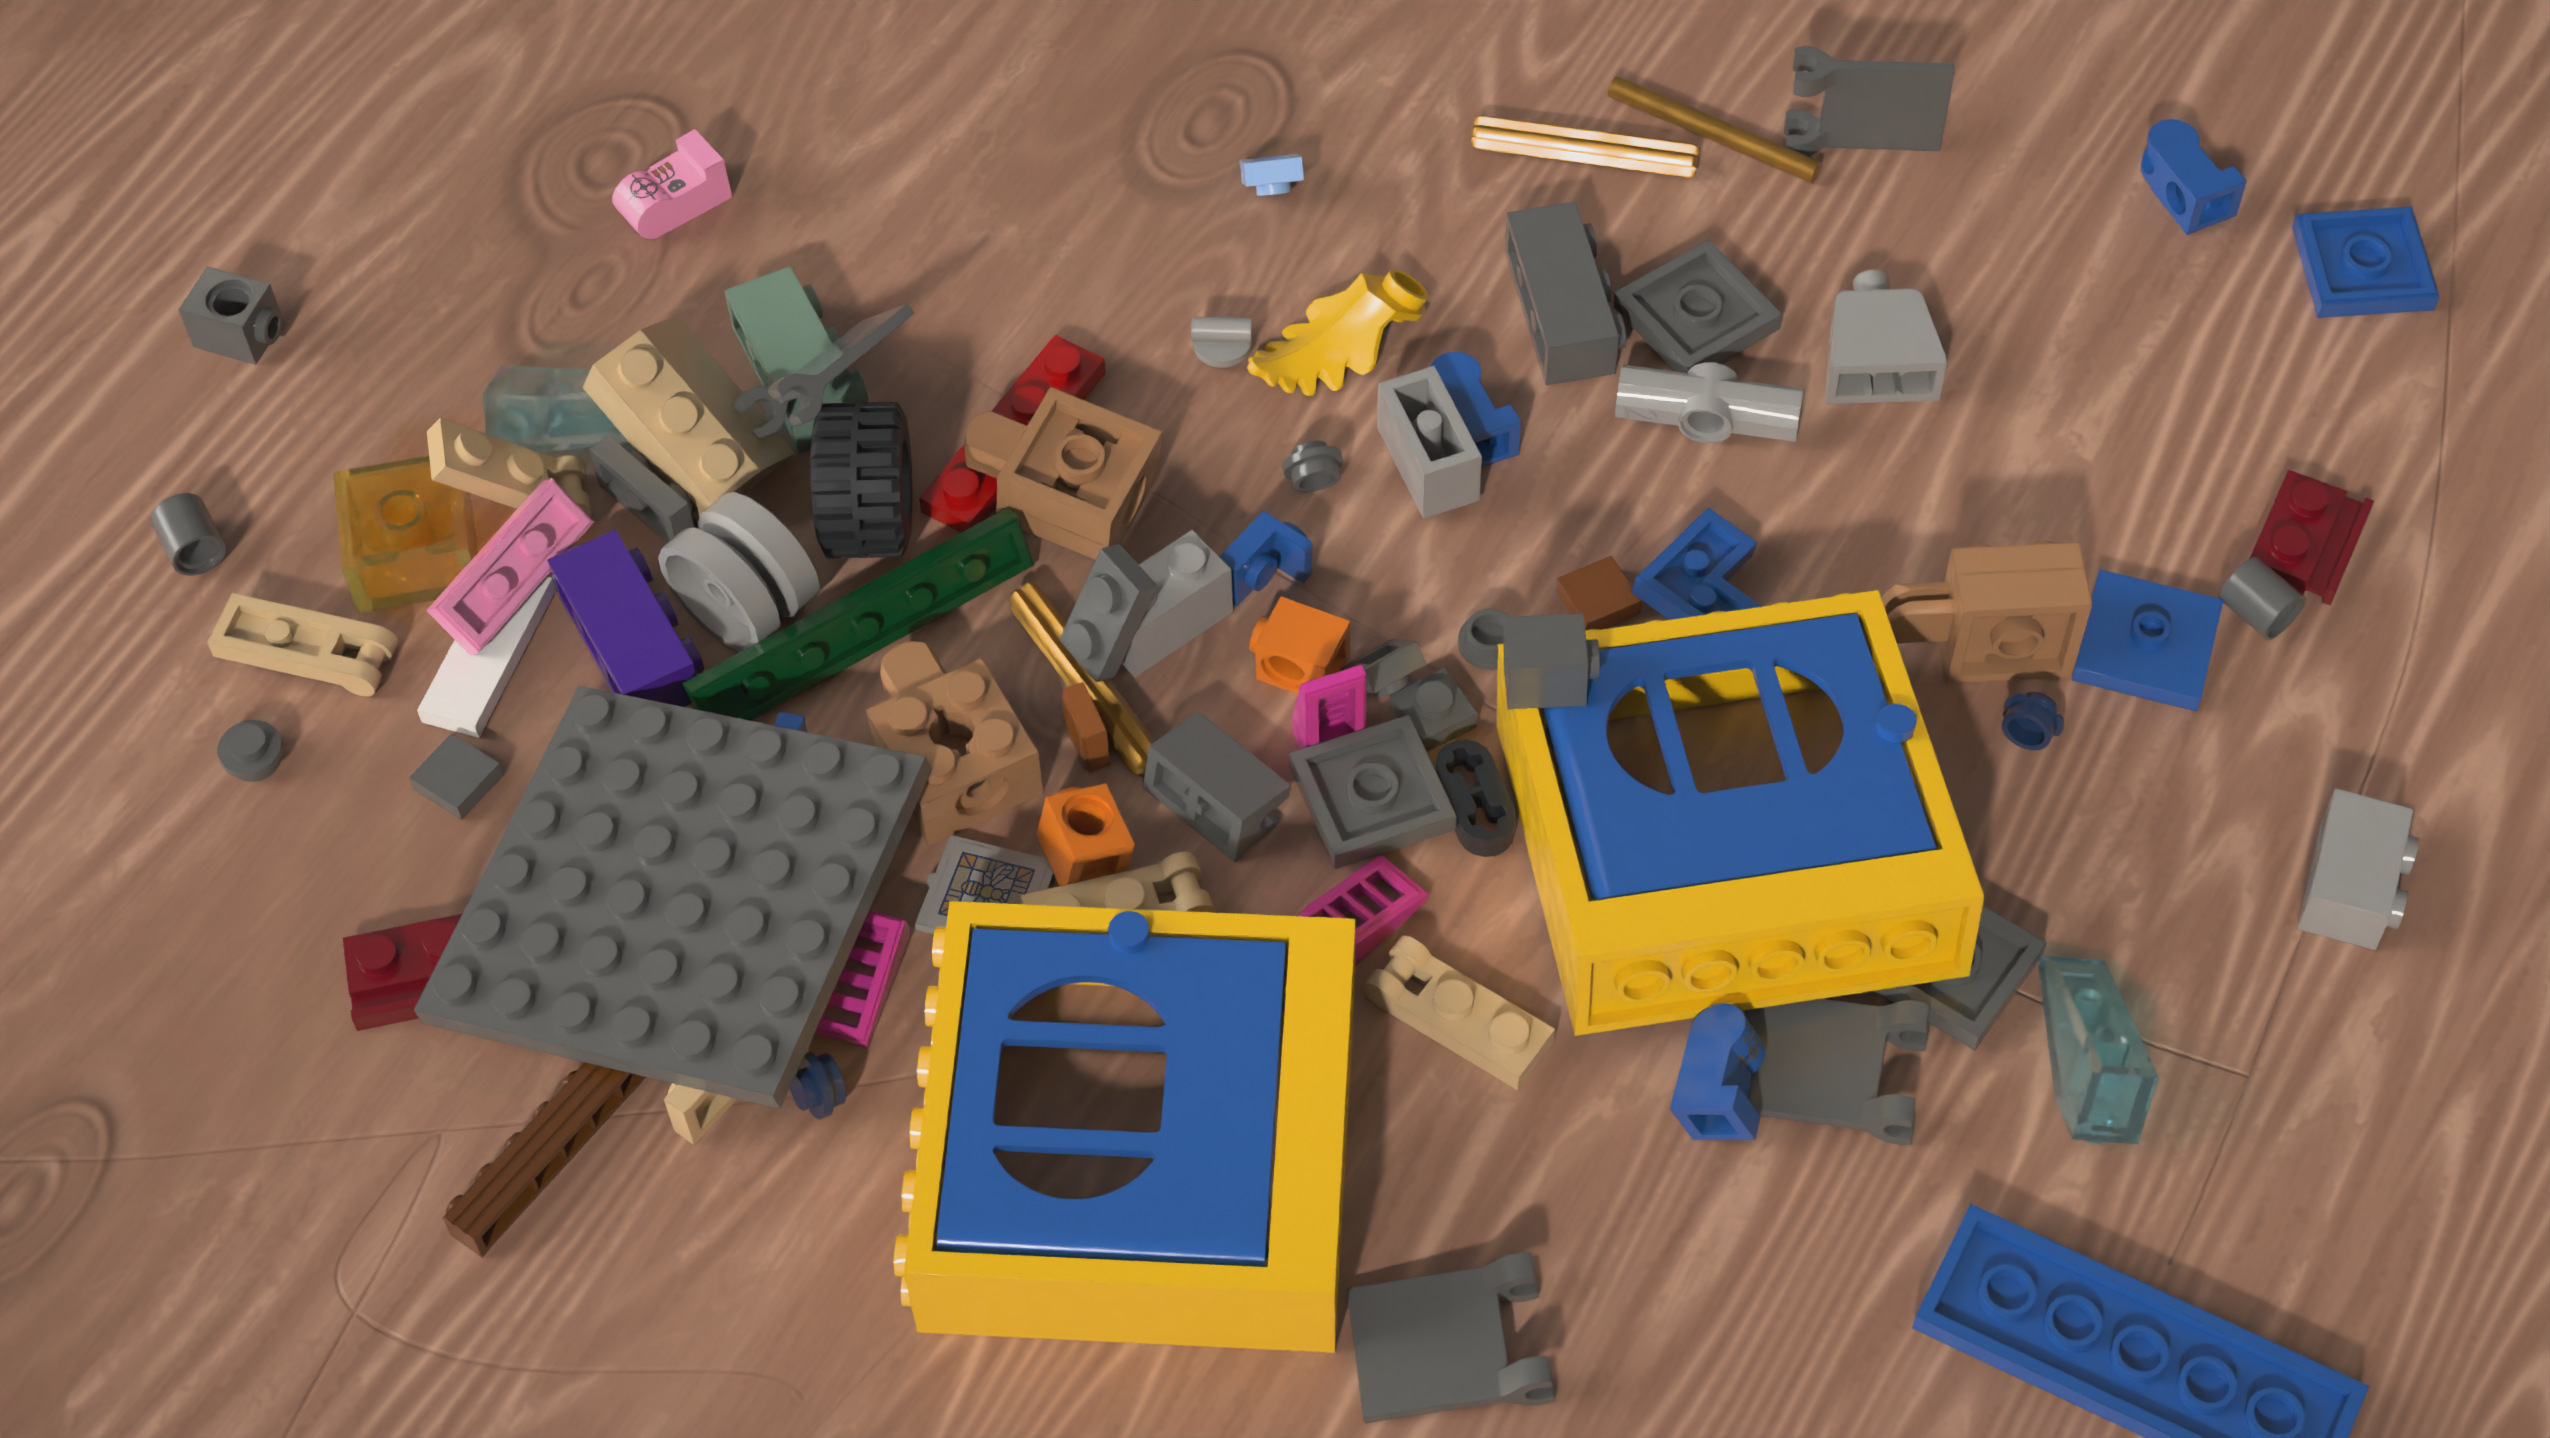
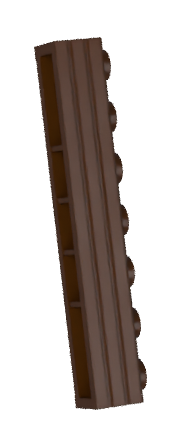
M585 1063L578 1071L570 1072L563 1080L561 1090L550 1102L545 1101L538 1106L533 1114L532 1121L522 1132L514 1133L507 1140L502 1154L493 1163H488L479 1170L475 1177V1183L465 1194L457 1195L451 1200L446 1208V1214L443 1216L450 1235L483 1258L498 1239L646 1077L590 1063Z

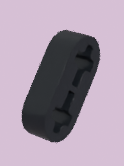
M1455 740L1445 745L1438 753L1435 771L1457 816L1455 833L1464 849L1474 855L1490 857L1505 852L1513 843L1515 836L1516 813L1492 755L1485 746L1472 740ZM1464 765L1468 772H1475L1474 787L1468 788L1463 775L1460 772H1454L1455 766ZM1478 808H1483L1486 818L1491 824L1497 823V830L1487 832L1483 824H1476Z

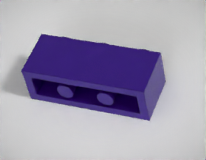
M615 529L547 559L558 597L611 691L617 694L681 707L691 704L683 683L697 676V673L704 671V664L692 639L689 636L679 639L673 627L678 626V620L666 594L662 591L654 595L647 583L652 582L653 578L639 548L636 547L628 551Z

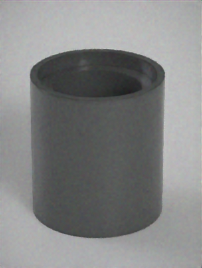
M191 493L176 494L163 500L155 507L151 514V524L176 572L187 576L203 574L216 567L223 560L226 554V544L203 500L199 496Z
M2253 557L2244 562L2229 577L2219 594V598L2224 599L2223 603L2266 640L2274 639L2286 630L2297 618L2306 602L2305 596L2258 557Z

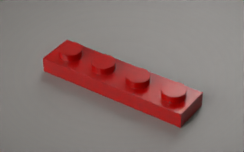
M1054 335L991 412L1028 426L1050 387L1085 400L1106 374L1105 359ZM964 443L919 497L921 513L962 533L986 520L996 509L997 478L969 468L966 465Z

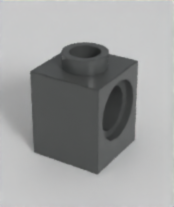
M209 266L205 268L178 309L193 347L257 365L267 347L277 341L284 322L269 283Z

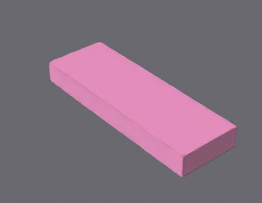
M553 478L543 480L426 611L470 655L479 653L551 572L547 559L570 550L594 521Z

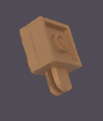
M1050 387L1028 426L991 411H984L976 415L968 423L965 431V461L969 468L997 478L996 514L1009 508L1018 516L1023 531L1096 560L1100 549L1120 544L1157 478L1162 431ZM1063 485H1067L1068 487H1072V488H1077V489H1079V490H1078V491L1069 490L1068 488H1066V487L1063 486Z
M2038 541L2030 545L1991 546L1975 544L1967 548H1952L1944 582L1896 584L1882 598L1897 644L1939 641L1946 683L2072 677L2092 608L2080 542L2055 543L2052 541Z
M909 641L901 643L885 654L881 660L880 675L883 689L889 699L866 709L872 746L926 757L931 773L911 818L927 846L1044 794L1039 753L982 658L946 673L934 651L923 642Z

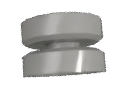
M736 492L721 495L701 513L698 521L699 529L695 527L683 529L661 549L658 556L662 575L686 611L709 634L727 647L739 652L777 633L781 625L779 617H794L816 597L820 589L817 572L806 551L793 534L770 511L753 499Z

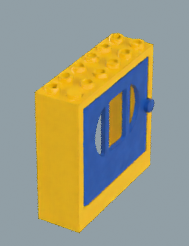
M1879 590L1854 594L1842 593L1833 597L1791 603L1779 602L1770 606L1728 612L1716 611L1707 615L1665 621L1653 620L1644 624L1602 630H1586V640H1598L1600 656L1599 679H1588L1587 706L1507 710L1503 644H1498L1496 727L1575 1036L1696 1018L1703 1010L1721 1003L1733 1004L1744 1011L1970 976L1984 894ZM1822 689L1831 698L1839 712L1843 725V738L1832 760L1819 772L1811 774L1806 769L1783 695ZM1761 698L1786 781L1707 793L1698 792L1674 710ZM1647 714L1652 715L1674 792L1673 795L1664 794L1643 785L1620 766L1608 744L1606 735L1608 720ZM1544 729H1548L1593 901L1588 900Z
M949 901L946 927H935L933 936V966L940 967L938 986H928L925 1001V1023L927 1027H932L931 1046H921L918 1056L917 1079L918 1086L925 1087L924 1108L913 1107L910 1121L911 1149H917L916 1170H905L902 1186L903 1212H910L909 1234L896 1237L894 1250V1274L896 1277H902L901 1304L902 1306L912 1307L917 1333L1335 1353L1355 997V919ZM1067 984L1116 986L1135 994L1156 1011L1165 1025L1162 1027L1032 1022L1013 1021L1011 1017L1028 1001L1055 987ZM1283 994H1286L1270 1241L1268 1246L1267 1227ZM1011 1045L1165 1053L1167 1059L1160 1130L1155 1133L999 1126L994 1124L1003 1048ZM999 1151L1141 1157L1151 1158L1153 1161L1136 1179L1113 1192L1093 1198L1063 1199L1047 1196L1024 1186L1003 1168L995 1154ZM1268 1258V1267H1265V1261Z

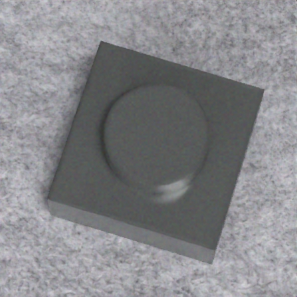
M1391 639L1340 667V669L1343 671L1362 664L1366 673V692L1375 693L1377 697H1383L1407 686L1411 682L1408 674L1427 663L1417 641Z
M1445 668L1390 694V709L1397 718L1410 715L1426 752L1477 727V711Z

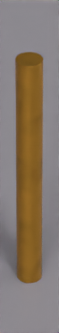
M1616 75L1610 83L1607 93L1610 98L1810 183H1814L1820 173L1821 161Z

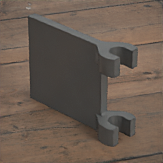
M1801 46L1795 48L1793 58V71H1795L1793 94L1801 97H1812L1824 91L1820 119L1803 110L1786 111L1784 134H1799V136L1786 135L1785 147L1809 157L1824 148L1940 151L1955 73L1954 64L1837 60L1815 47Z
M908 304L860 321L797 373L776 380L770 387H756L738 395L733 402L734 407L738 412H741L751 407L755 402L763 406L766 414L765 420L761 425L752 430L757 438L777 432L784 424L789 400L798 397L801 398V407L787 419L793 427L813 420L821 410L826 385L915 313Z
M1817 999L1745 1010V1016L1765 1044L1763 1063L1751 1076L1748 1100L1762 1117L1858 1129L1868 1132L1888 1143L1912 1145L1915 1126V1098L1900 1094L1878 1097L1887 1041L1906 1050L1926 1051L1930 1022H1928L1930 1004L1921 1001L1905 1000L1886 1006H1874Z
M1531 1252L1506 1255L1481 1268L1347 1288L1364 1423L1501 1402L1531 1406L1555 1401L1548 1356L1524 1358L1509 1366L1507 1360L1499 1300L1523 1302L1539 1298Z

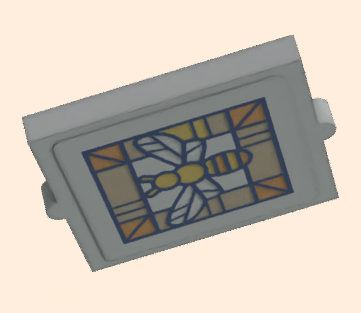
M950 835L936 872L929 874L926 878L929 890L915 922L916 930L934 934L935 927H946L949 901L1020 904V895L1050 889L1055 876L1048 860Z

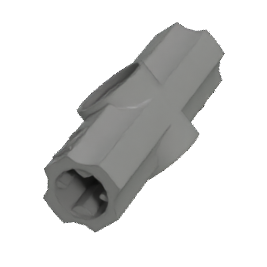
M1704 362L1690 368L1687 373L1623 365L1619 379L1615 417L1679 426V430L1684 436L1700 443L1721 442L1727 439L1731 433L1796 442L1803 389L1739 380V376L1734 370L1718 363Z

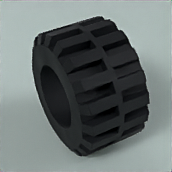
M898 402L823 403L821 410L815 417L811 442L812 508L817 541L827 559L902 557L909 544L913 501L911 446L907 418Z

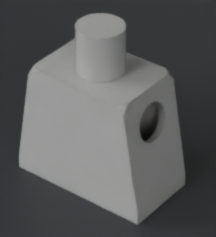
M1867 270L1861 272L1853 280L1854 291H1841L1835 296L1829 336L1825 404L1939 401L1947 359L1923 294L1916 289H1890L1889 278L1883 271Z

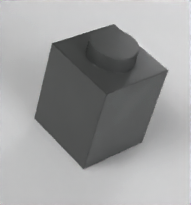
M1583 613L1504 617L1503 665L1507 710L1587 706L1588 679H1599L1600 656L1598 640H1586Z

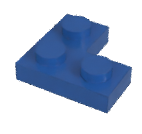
M1708 507L1636 577L1631 593L1668 620L1707 615L1716 611L1728 612L1762 607L1727 582L1752 557L1758 542Z

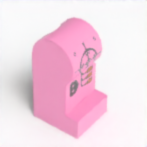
M696 129L676 140L677 152L649 167L650 169L647 171H636L629 174L616 187L613 194V205L641 237L656 239L732 198L724 159Z

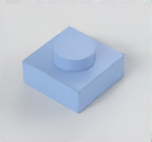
M1298 154L1239 160L1242 184L1246 187L1256 186L1257 195L1291 192L1290 182L1304 180L1302 157Z

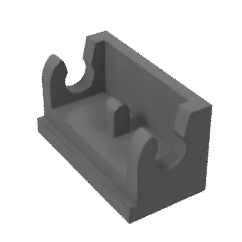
M1198 711L1149 745L1143 788L1233 862H1236L1244 856L1246 850L1263 839L1278 825L1281 819L1272 810L1278 808L1289 797L1291 785Z

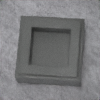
M451 733L409 779L415 791L462 820L504 774L499 762Z

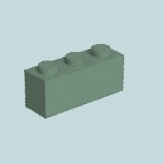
M791 266L724 290L732 329L763 387H770L776 380L797 373L840 338L834 326L823 327L820 321L823 318V312L813 287L810 284L802 287ZM856 368L845 369L831 380L825 387L822 404L868 402L867 390ZM800 397L789 400L783 424L798 454L811 450L812 431L815 420L814 418L807 423L793 427L787 419L800 409Z

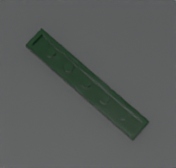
M1006 508L684 682L683 685L693 709L751 721L1034 566V562L1018 516L1009 508Z

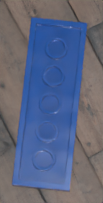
M1971 1203L1915 1316L1912 1329L2144 1438H2348L2369 1389V1386Z

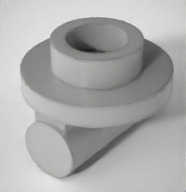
M1231 316L1192 317L1191 339L1193 341L1194 353L1203 363L1213 367L1226 368L1241 363L1248 357L1252 349V318H1235Z

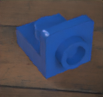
M1262 511L1219 556L1231 568L1232 598L1235 606H1238L1253 589L1255 591L1262 590L1272 579L1276 568L1301 583H1304L1312 575L1313 545L1299 527L1290 522L1282 523L1267 512Z

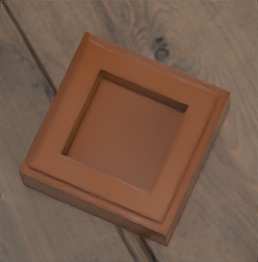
M1612 555L1557 578L1556 592L1571 614L1583 613L1585 631L1590 629L1602 630L1640 614L1642 601L1631 593L1632 586Z
M1084 682L1064 688L1063 694H1061L1064 726L1084 769H1088L1090 773L1110 766L1107 730Z

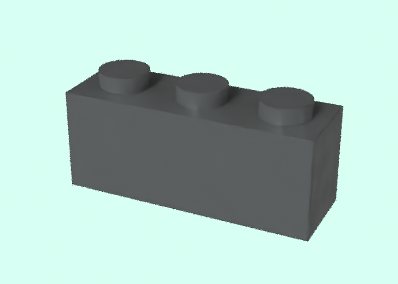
M1576 201L1507 212L1505 253L1546 386L1616 374L1618 349L1626 347V332L1621 314L1611 313L1609 306L1611 302V285L1608 272L1605 267L1597 269L1594 260L1597 256V243L1592 224H1583Z

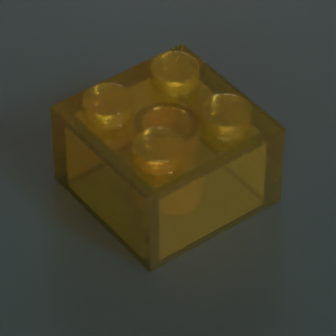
M429 455L333 472L342 572L358 614L436 600L478 553L471 493L433 481L431 478Z

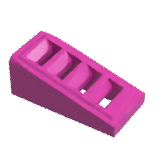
M1362 664L1300 684L1292 715V733L1299 749L1366 728V673Z
M1380 855L1310 903L1296 916L1346 918L1343 913L1349 909L1364 923L1359 927L1355 925L1356 967L1428 901L1429 893ZM1382 879L1401 894L1402 897L1394 902L1379 890L1375 884ZM1365 894L1383 910L1375 914L1358 899Z
M872 911L868 912L857 937L882 943L881 954L853 947L847 960L875 966L874 976L871 977L844 970L843 968L814 1034L865 1048L869 1047L911 933L906 920ZM838 983L869 990L866 1001L835 993ZM829 1006L861 1013L858 1026L825 1017Z

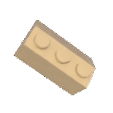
M678 315L642 328L592 365L582 387L634 449L645 457L657 476L667 485L670 482L678 484L687 493L694 505V511L691 513V516L697 523L701 513L721 495L730 492L744 495L795 454L777 432L757 438L752 430L764 422V416L754 405L741 412L737 411L733 402L743 392Z

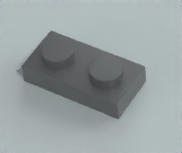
M609 435L589 449L599 486L663 541L668 543L683 529L694 528L691 513L694 511V505L687 493L678 484L670 482L667 485L654 474L649 462L639 451L634 448L628 451L625 450Z
M1120 544L1100 549L1059 639L1096 683L1116 676L1158 587Z

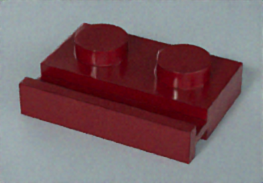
M2288 470L2249 559L2258 557L2303 596L2306 591L2324 597L2322 603L2331 606L2369 517L2374 500L2365 498L2362 503L2346 497L2348 491Z
M462 914L343 937L348 991L352 1004L351 1018L357 1031L419 1019L414 1009Z

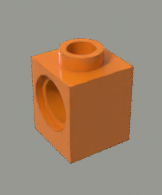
M1280 596L1270 617L1261 616L1251 635L1249 650L1255 653L1256 680L1298 694L1300 684L1341 671L1340 667L1346 665L1350 658V621Z
M1106 783L1086 788L1069 787L1057 792L1055 795L1046 796L1036 835L1059 886L1128 870L1135 844Z

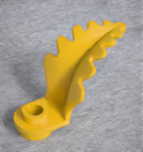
M1391 269L1386 277L1361 273L1347 290L1314 300L1306 310L1310 323L1292 324L1284 328L1282 334L1287 341H1272L1265 345L1267 351H1256L1254 356L1248 358V371L1253 376L1262 378L1270 387H1275L1278 382L1282 390L1288 394L1294 393L1298 384L1304 395L1313 396L1316 393L1317 377L1330 390L1337 391L1343 387L1346 367L1360 375L1369 373L1375 367L1381 337L1385 326L1390 321L1403 323L1405 320L1419 321L1426 312L1424 304L1429 298V293L1417 279L1399 269Z

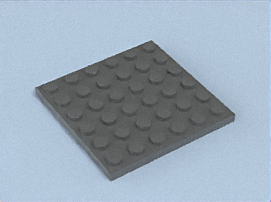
M578 686L414 1011L423 1024L781 1109L929 778L931 769L925 756Z

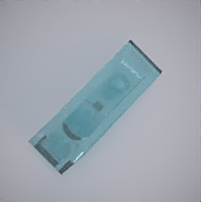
M501 365L483 392L486 434L522 447L545 453L593 447L607 435L617 443L628 442L582 388L590 370Z
M2041 955L2038 971L2054 1095L2071 1138L2098 1145L2110 1142L2138 1144L2159 1076L2104 960Z

